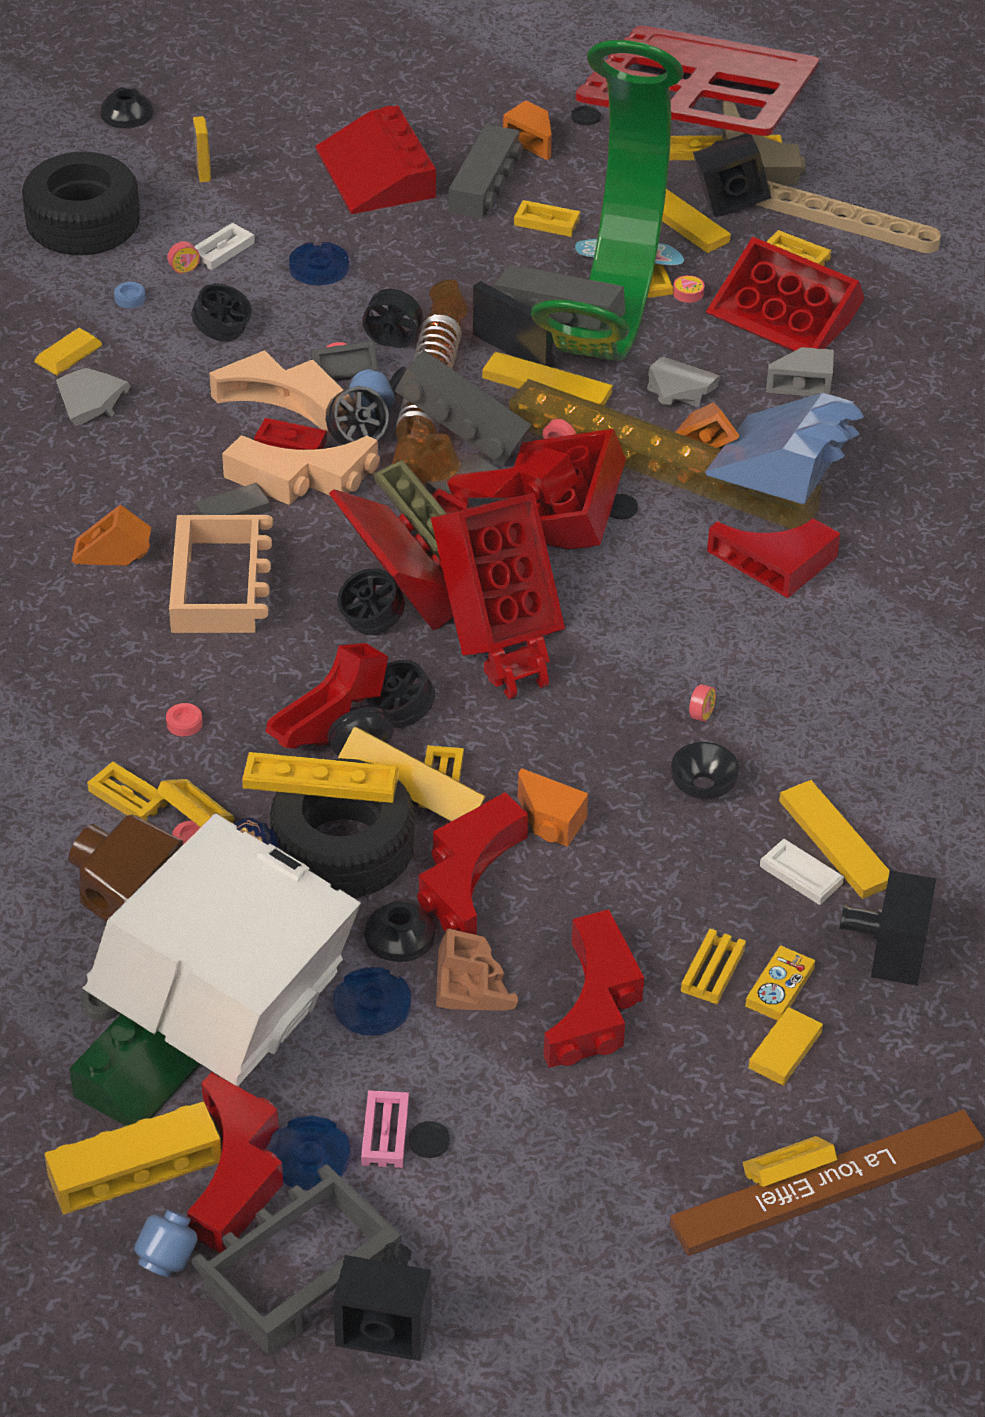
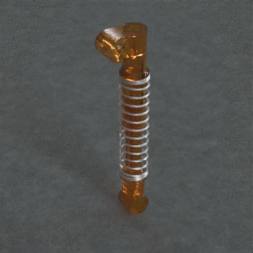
M450 279L435 284L429 291L432 307L430 315L422 324L413 361L422 352L420 348H423L442 363L448 362L446 366L453 370L462 335L460 320L467 315L469 310L458 282ZM403 398L396 424L398 440L391 465L403 460L423 484L427 483V481L434 482L452 477L459 471L461 462L450 437L447 434L438 433L440 422Z

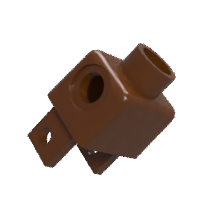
M133 814L124 817L111 833L95 824L88 825L76 838L68 856L69 863L79 869L80 903L107 923V920L183 846V840Z

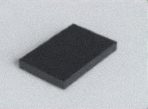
M482 281L473 286V335L513 357L552 367V334L534 322L531 317L532 308Z

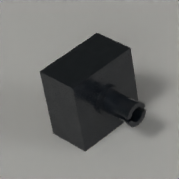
M745 133L726 141H716L707 148L693 152L704 195L714 217H722L771 199L761 154L751 134Z
M890 870L883 909L879 908V911L875 912L848 907V905L843 906L839 930L844 929L871 934L877 940L871 973L872 978L918 986L936 878Z
M396 1243L387 1244L383 1251L382 1261L345 1255L333 1298L335 1346L421 1361L431 1321V1269L407 1266L412 1253L403 1244L399 1245L397 1258L394 1255Z

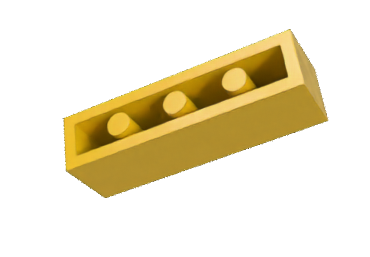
M203 1101L191 1106L179 1107L175 1111L151 1119L139 1120L135 1124L114 1131H105L95 1137L77 1143L65 1144L44 1154L48 1178L64 1215L218 1164L221 1157V1142Z

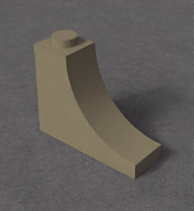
M723 101L722 115L741 118L736 109L735 102ZM721 129L722 141L745 134ZM751 134L760 151L767 181L784 186L798 185L800 174H805V157L800 156L799 144L781 143L764 136Z

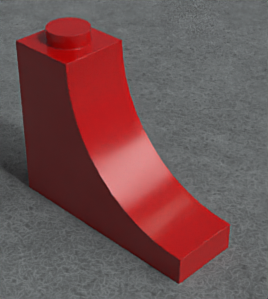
M814 518L799 527L773 533L743 531L717 521L709 527L707 552L784 597L789 598L837 558L840 533Z

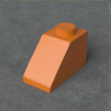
M525 100L503 115V127L519 130V143L523 144L524 149L546 160L551 158L552 132L547 110Z
M714 402L693 411L673 433L691 458L699 457L737 440L740 436Z
M120 504L76 538L71 562L74 564L127 566L136 558L141 559L150 548L151 526Z
M521 768L518 773V799L523 810L528 813V822L533 833L547 842H556L568 847L587 819L588 793Z

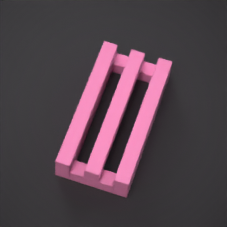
M368 1090L361 1166H370L371 1162L378 1163L379 1167H386V1164L390 1163L394 1164L395 1167L403 1168L409 1107L408 1092ZM376 1102L384 1103L379 1151H371ZM392 1103H398L400 1106L395 1152H388Z

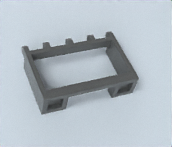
M326 1164L318 1169V1174L323 1181L306 1193L298 1185H295L289 1190V1195L293 1202L272 1216L266 1209L260 1210L256 1213V1219L260 1223L257 1228L240 1240L231 1232L223 1236L222 1241L227 1249L209 1262L201 1254H198L191 1260L195 1269L203 1276L204 1290L268 1356L303 1332L302 1313L336 1289L344 1259L264 1317L221 1275L225 1269L328 1196L329 1200L370 1238V1240L350 1253V1256L382 1261L385 1246L389 1243H396L394 1255L397 1258L399 1245L401 1244V1235Z

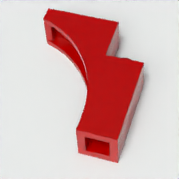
M506 792L433 831V849L431 854L436 865L419 874L417 899L420 906L426 912H432L440 920L445 932L448 928L477 935V913L473 906L472 895L480 877L497 857L509 848L527 839L528 813Z
M609 909L573 919L571 943L581 962L585 982L573 1008L560 1022L544 1033L543 1056L549 1068L558 1065L570 1066L577 1063L580 1059L597 1054L608 1055L615 1052L618 1048L624 1047L625 1021L618 1008L627 1009L643 1000L644 976Z
M211 1072L201 1083L202 1095L206 1108L221 1133L223 1139L222 1153L213 1178L198 1200L187 1211V1217L191 1219L188 1227L195 1231L197 1240L221 1253L227 1249L222 1241V1237L229 1232L233 1233L237 1238L256 1217V1213L262 1210L283 1186L282 1161L271 1151L265 1149L279 1133L278 1109L269 1100L263 1097L257 1098L243 1090L240 1086H236Z

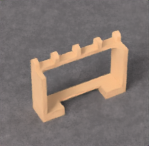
M177 515L169 604L171 633H255V619L266 618L269 611L267 605L255 604L256 597L268 596L270 586L267 583L257 582V574L268 573L271 569V562L268 559H258V550H269L272 547L271 537L260 535V530L272 528L273 518L271 516ZM251 543L247 604H187L189 562H191L192 544Z

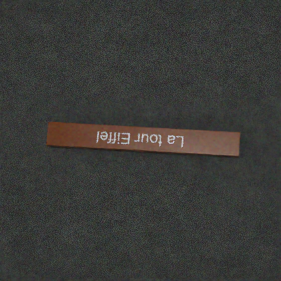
M963 1109L836 1155V1161L764 1187L756 1184L670 1215L669 1224L687 1256H691L983 1149L985 1140Z

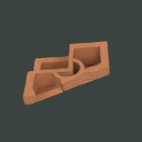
M447 928L438 948L437 1007L454 1010L505 1011L515 1009L518 997L516 993L509 994L503 984L502 978L505 973L500 964L492 958V949L485 937Z

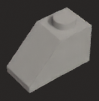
M802 347L769 364L766 392L813 396L820 393L830 395L834 350Z

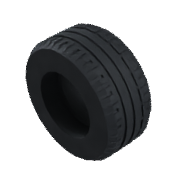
M71 152L51 157L38 164L23 183L22 197L27 231L36 242L54 252L67 255L102 253L124 243L132 236L139 225L140 204L136 177L124 163L106 154Z
M331 759L337 761L373 764L358 759ZM399 780L393 803L276 792L270 809L271 844L309 867L310 872L330 883L332 889L336 891L341 890L352 898L366 896L394 882L405 871L412 858L414 848V807L412 798ZM341 819L355 820L370 826L363 832L349 836L327 835L315 829L326 822Z

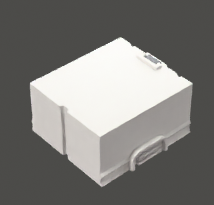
M215 813L107 920L93 968L87 974L88 982L82 989L153 1034L159 1031L166 1036L164 1041L230 1083L239 1086L268 1052L273 1055L276 1053L280 1042L283 1043L308 1012L314 1009L319 993L336 975L337 966L343 960L341 952L361 902L341 890L336 891L332 889L330 883L310 872L309 867L272 844L266 845L247 832L242 833L238 831L236 825Z

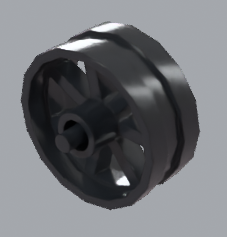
M214 283L206 285L200 290L197 300L193 305L191 316L197 329L207 337L217 341L229 342L237 339L244 333L251 317L252 308L246 296L236 288L226 284Z
M391 288L380 290L374 294L362 316L364 330L374 342L379 345L395 348H404L411 344L423 321V312L419 303L411 295ZM372 310H374L381 316H374ZM403 327H407V328H410V329H412V330H410V331H405Z
M356 386L341 391L330 400L326 408L325 421L328 431L342 445L356 441L351 438L356 426L361 438L369 436L364 423L376 427L371 438L376 440L384 435L388 426L389 412L386 402L378 392L369 387ZM354 393V408L343 398L344 396ZM362 396L371 403L367 407H361ZM340 405L347 413L344 416L337 417L338 406ZM372 409L375 410L376 420L371 418L370 411ZM339 422H344L348 426L346 432L342 430Z
M378 568L365 569L353 574L344 582L339 590L337 599L339 611L345 617L347 623L355 631L364 635H376L390 629L398 622L405 606L403 592L397 586L396 581L388 572ZM376 585H383L376 591ZM393 590L391 598H384ZM355 598H358L360 600L358 602L353 603ZM360 611L357 618L350 616V614Z
M397 660L387 663L380 697L366 698L370 707H378L388 712L393 727L403 728L413 725L422 719L432 708L435 700V687L418 663L412 660ZM416 678H420L422 680L421 682L413 684Z

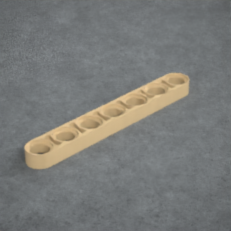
M770 181L767 182L771 199L754 204L923 253L935 252L940 246L941 233L934 227ZM809 207H817L819 209H810ZM842 214L847 217H838L836 215ZM864 223H873L876 225H867ZM893 231H902L904 233H895ZM921 239H930L932 241H923Z

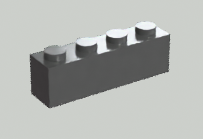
M485 124L449 187V212L483 219L487 210L493 209L496 194L502 193L506 176L510 177L512 175L514 161H519L522 155L523 144L519 143V130Z
M512 264L508 266L494 284L495 289L531 308L537 303L547 300H571L604 308L621 318L625 314L624 286ZM565 312L549 314L552 319L562 324L597 331L611 329L606 323L581 314Z
M425 350L407 368L394 390L501 466L508 460L531 426L530 423Z

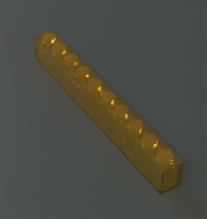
M528 379L509 400V409L531 424L528 429L529 432L543 436L544 428L554 419L568 422L574 428L576 434L614 428L626 457L624 467L786 528L793 529L807 523L820 510L822 486L820 485L816 486L805 504H800L707 476L705 473L706 469L722 449L534 380Z

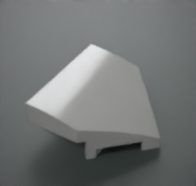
M662 356L649 368L647 389L648 391L660 394L658 401L661 404L671 405L675 400L693 406H699L702 394L706 395L716 389L720 375Z
M89 368L77 370L56 380L67 413L74 426L82 425L104 412L112 417L114 415L112 408L121 393L127 394L131 387L127 381Z

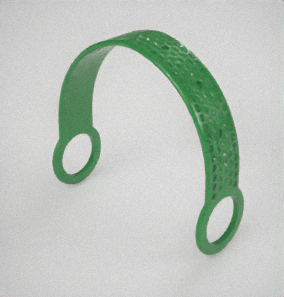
M609 40L595 44L587 53V61L590 67L596 73L606 78L609 97V146L606 181L598 238L589 280L624 286L625 314L621 318L604 308L583 302L547 300L533 306L531 317L540 327L551 332L554 344L561 352L622 361L628 355L636 338L653 276L662 225L670 158L671 96L669 87L676 85L682 79L683 67L675 57L655 46L629 40ZM615 53L640 55L661 64L667 72L651 77L631 75L611 67L603 58ZM559 312L581 314L598 319L610 326L611 329L597 331L577 326L573 328L555 321L549 314Z

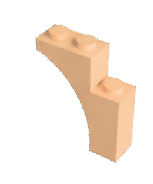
M262 351L210 372L211 397L217 403L255 401L278 405L306 417L320 429L327 430V436L330 435L325 421L326 408L330 400L344 390L313 359L284 370L266 351ZM349 395L344 396L343 398L354 408V400ZM340 405L338 406L337 417L344 416L347 413ZM339 422L342 429L348 427L344 422Z
M241 435L222 453L224 478L243 486L257 483L264 495L291 505L299 496H304L309 487L327 495L333 489L348 494L355 492L360 486L361 481L369 473L372 474L376 471L380 462L378 440L369 436L332 448L295 450L266 445Z

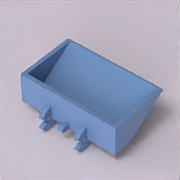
M826 393L816 394L750 414L736 430L740 435L738 439L726 444L705 473L713 478L805 504L831 463L845 456L841 451L843 444L847 440L858 436L859 432L852 425L848 426L849 420L862 419L864 416L860 409L854 405L853 401Z

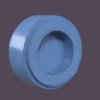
M124 282L114 290L115 303L123 308H136L146 300L145 288L136 282Z

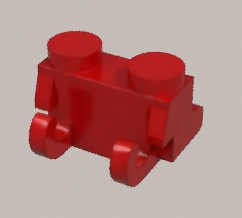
M542 635L527 639L528 646L520 647L516 651L505 654L503 648L488 653L489 659L484 661V673L488 676L489 682L496 687L503 685V682L506 683L507 689L503 690L508 699L517 697L515 680L538 673L539 678L535 679L538 686L543 688L549 685L546 663L550 662Z

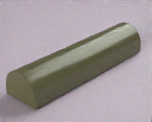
M403 460L374 473L377 485L397 510L405 515L414 527V531L421 535L430 547L432 554H436L440 559L431 517L446 514L443 508Z

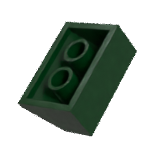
M121 1013L69 1068L73 1097L122 1125L129 1126L139 1120L153 1118L199 1067L200 1063L164 1041L166 1036L159 1031L153 1034Z

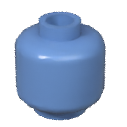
M368 369L357 373L353 377L349 388L363 386L373 389L386 402L389 412L395 402V394L387 377L382 372ZM354 393L349 394V396L354 400ZM362 396L361 407H367L371 403ZM372 409L370 411L372 418L376 419L377 416L375 410Z
M170 1209L166 1210L164 1216L159 1214L148 1216L134 1248L135 1253L141 1258L138 1264L165 1277H170L171 1272L183 1271L197 1242V1234L188 1227L191 1219Z

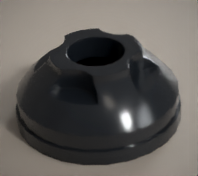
M121 87L114 90L102 102L100 114L101 119L112 127L135 128L147 123L152 118L153 108L151 101L138 90Z
M378 707L355 709L342 715L331 725L327 733V740L337 756L340 755L354 727H358L389 744L394 733L392 720L388 712Z
M695 742L682 747L675 753L671 763L672 779L675 785L687 795L699 799H713L728 793L734 787L739 771L736 757L725 747L710 742ZM699 777H707L714 782V785L710 788H699L693 781Z
M397 901L385 904L376 909L366 922L365 940L367 946L375 955L391 962H406L417 959L426 954L434 943L435 928L431 916L423 908L409 902ZM401 913L409 916L411 920L404 925H395L389 921V918L394 914Z

